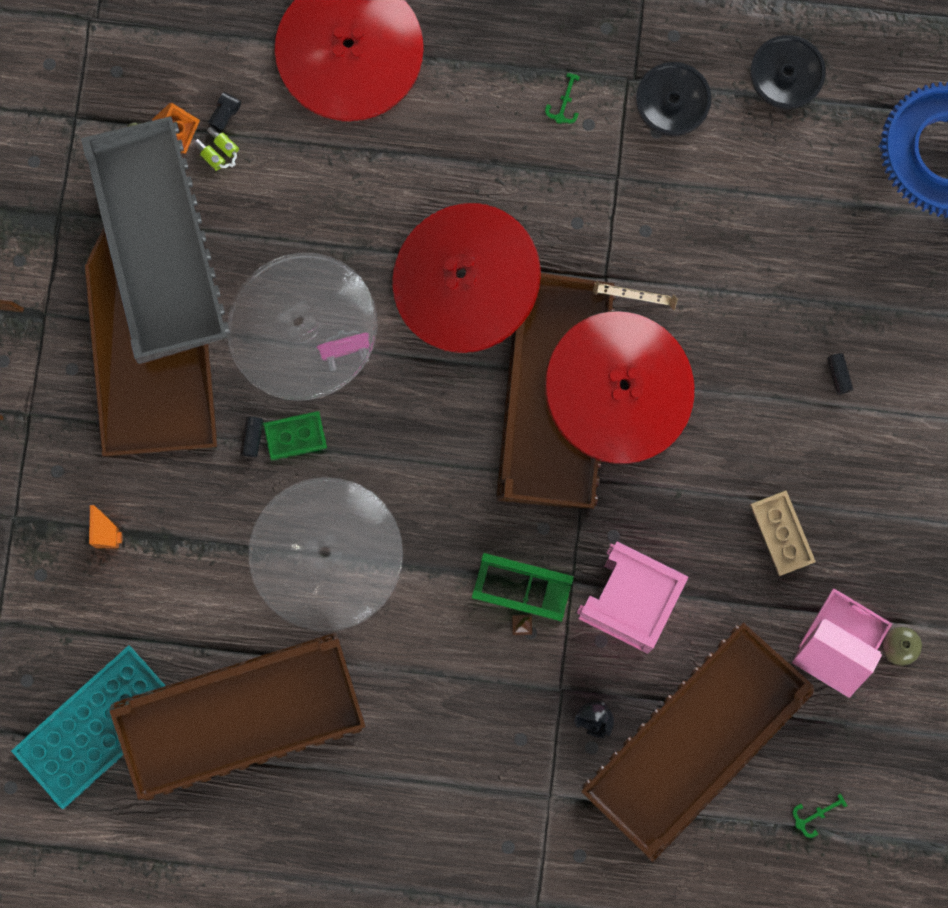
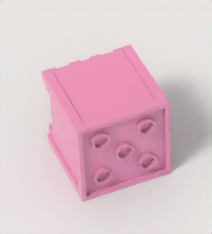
M616 542L615 545H610L606 553L609 558L604 567L613 572L599 600L589 596L585 606L580 605L576 614L580 615L579 620L648 654L654 648L688 576Z

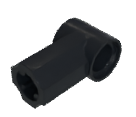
M223 92L208 124L214 129L223 132L232 115L238 112L241 100Z

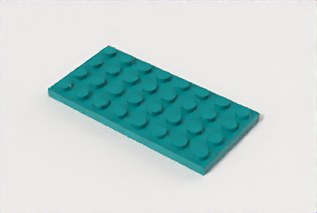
M128 645L13 748L11 752L63 810L124 755L109 711L111 704L166 685L137 652Z

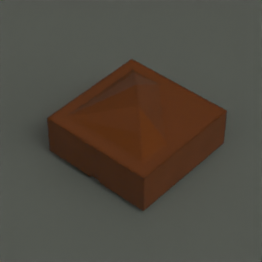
M512 615L513 635H532V615Z

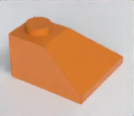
M169 103L152 121L171 116L173 122L178 124L180 133L176 135L178 140H182L184 151L181 153L186 154L200 120L175 104Z
M90 505L89 544L95 548H119V543H122V532H119V528L95 505Z

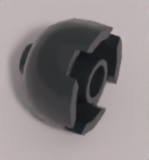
M601 701L590 702L578 710L574 723L578 728L581 725L583 728L588 729L587 734L604 738L605 735L610 736L613 730L614 715L605 703Z

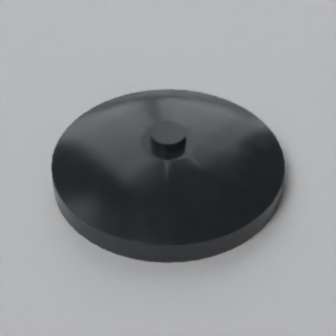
M793 35L777 36L766 41L755 53L750 67L751 83L758 96L769 105L781 109H796L810 103L819 94L826 76L825 62L819 50L806 39Z
M667 62L655 66L641 79L636 94V106L643 122L653 131L666 136H682L696 130L705 121L711 107V90L707 80L697 69L680 62Z

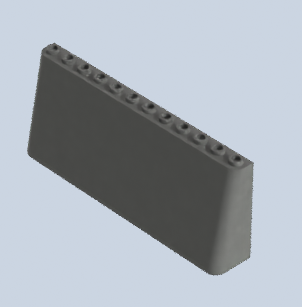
M171 116L81 138L132 339L130 341L134 358L138 364L225 339L227 334L230 333L228 323L223 322L222 315H225L223 303L219 304L217 298L221 296L218 285L214 286L213 279L216 278L214 267H210L208 260H212L209 248L205 249L204 242H207L205 231H200L199 224L202 223L200 212L196 213L194 207L198 205L195 194L191 195L190 191L193 183L191 176H187L185 171L189 169L187 160L182 158L181 152L184 151L182 140H178L176 135L180 133L178 124L173 122Z

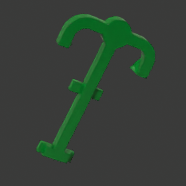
M567 73L570 82L565 96L561 95L560 99L564 101L559 114H551L549 112L552 108L551 105L547 104L545 113L547 117L554 119L558 124L563 122L573 124L578 118L579 113L576 112L573 113L572 119L565 118L563 115L567 101H572L569 95L574 79L579 80L580 78L578 75Z
M839 794L837 795L838 801L822 810L820 807L816 808L817 813L803 820L797 815V811L803 809L800 803L792 811L793 817L796 820L795 827L801 829L804 836L813 838L819 834L816 830L809 834L805 829L806 823L818 816L821 819L825 818V812L840 804L843 807L848 805L843 796Z

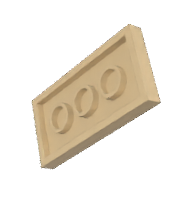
M787 491L750 504L778 576L816 562Z

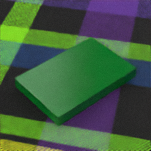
M319 411L263 423L271 461L327 449Z

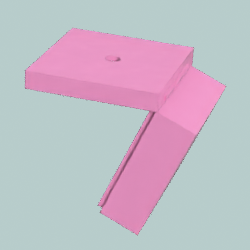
M833 588L798 646L799 650L792 663L850 698L877 666L882 656L878 648L891 628L892 623Z

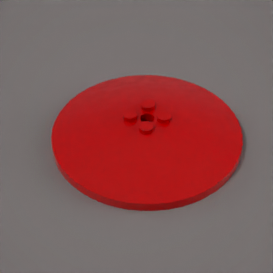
M294 0L283 15L276 34V64L287 90L302 106L311 112L338 121L365 120L376 117L393 108L413 87L423 62L422 31L413 10L405 0ZM346 40L354 42L353 46L349 48L345 47L343 43Z
M464 203L446 207L424 219L404 241L398 253L393 271V294L396 307L408 328L424 342L435 348L455 353L476 352L490 348L513 334L530 314L540 287L541 266L539 255L529 233L514 217L505 211L479 203ZM461 269H465L466 275L463 278H458V272Z
M619 311L591 316L579 322L565 333L558 341L549 358L544 385L549 413L563 437L583 454L596 460L613 464H631L644 461L661 453L675 442L690 418L695 390L689 360L677 340L658 323L638 314ZM621 380L627 381L629 385L627 390L621 389Z

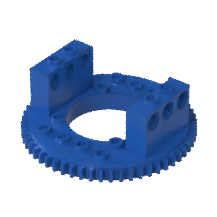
M939 82L937 87L932 83L930 87L924 85L922 90L917 88L915 92L911 91L909 95H905L894 106L893 111L890 112L889 117L885 121L886 124L882 128L884 131L881 134L882 139L878 147L881 152H884L881 155V159H885L882 166H887L884 172L890 174L888 180H893L892 186L898 187L897 193L902 192V198L907 197L909 204L914 202L915 208L920 206L923 212L927 209L930 215L936 212L937 217L943 214L944 218H947L948 179L934 174L927 168L921 159L918 147L919 137L924 128L935 122L948 121V82L944 86Z

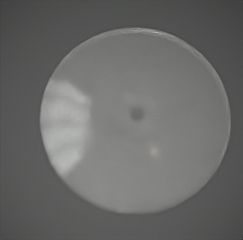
M317 253L289 254L264 264L242 284L229 310L227 323L230 333L227 334V341L236 366L258 389L281 399L311 400L339 390L349 383L364 367L376 341L377 311L366 284L345 263L330 256ZM298 317L304 319L300 326L294 325V321Z
M314 478L299 482L283 490L263 509L255 523L250 538L249 567L253 582L260 596L281 618L308 630L337 631L350 628L367 620L390 598L402 570V539L392 513L370 490L344 479ZM328 547L330 555L325 558L321 557L319 554L321 548Z

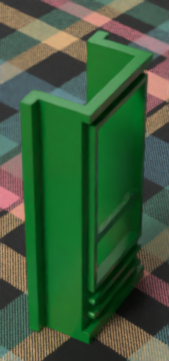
M483 553L472 598L562 622L574 576ZM488 566L530 576L523 603L482 593ZM533 577L548 581L541 608L526 604Z

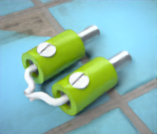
M212 126L207 130L215 138L214 143L229 158L233 157L232 164L224 165L226 161L210 145L205 146L199 139L194 141V144L201 150L200 155L216 171L220 168L236 165L234 161L237 158L236 153L239 151V147L223 132L219 134Z

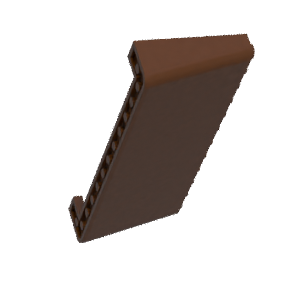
M541 273L540 287L535 304L522 325L512 334L496 492L497 501L588 510L594 509V506L597 505L598 496L595 494L596 487L599 486L600 481L597 472L601 466V461L583 454L563 437L549 413L544 388L549 358L564 334L573 326L591 316L615 312L612 306L616 296L598 292L595 295L593 289L596 281ZM598 281L600 284H606L611 286H614L615 284Z
M745 623L741 626H735L731 631L732 635L727 640L723 639L717 647L719 649L714 654L712 652L708 654L704 659L705 663L700 668L696 667L690 675L692 677L687 682L684 680L677 687L678 691L665 699L663 702L665 705L660 710L657 708L650 715L651 719L646 724L642 723L636 730L638 733L633 738L629 737L623 743L624 747L619 752L615 751L609 758L611 761L606 766L602 765L596 771L597 775L594 779L587 780L582 786V794L652 862L665 851L814 693V686Z
M337 633L318 637L114 702L109 710L137 798L144 801L153 799L159 793L163 795L172 793L178 787L182 789L188 788L197 781L207 782L212 779V776L218 774L219 776L228 775L231 773V770L237 768L238 770L247 769L250 767V764L256 762L257 764H263L269 761L268 758L274 756L281 758L286 756L287 752L293 750L300 752L305 750L306 746L324 744L325 740L330 738L337 740L344 737L343 734L349 732L356 734L366 727Z

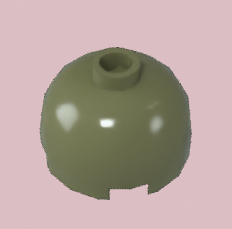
M896 627L886 634L882 642V649L888 661L895 665L903 666L917 660L921 654L922 642L917 632L911 628Z

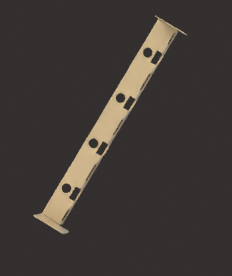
M598 281L594 283L593 289L595 295L598 292L669 305L673 310H675L678 300L674 294L671 298L667 295L600 284Z

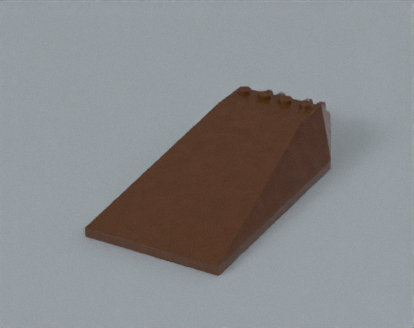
M103 227L85 265L102 456L218 447L209 343L142 364L137 363L134 358L130 341L132 339Z

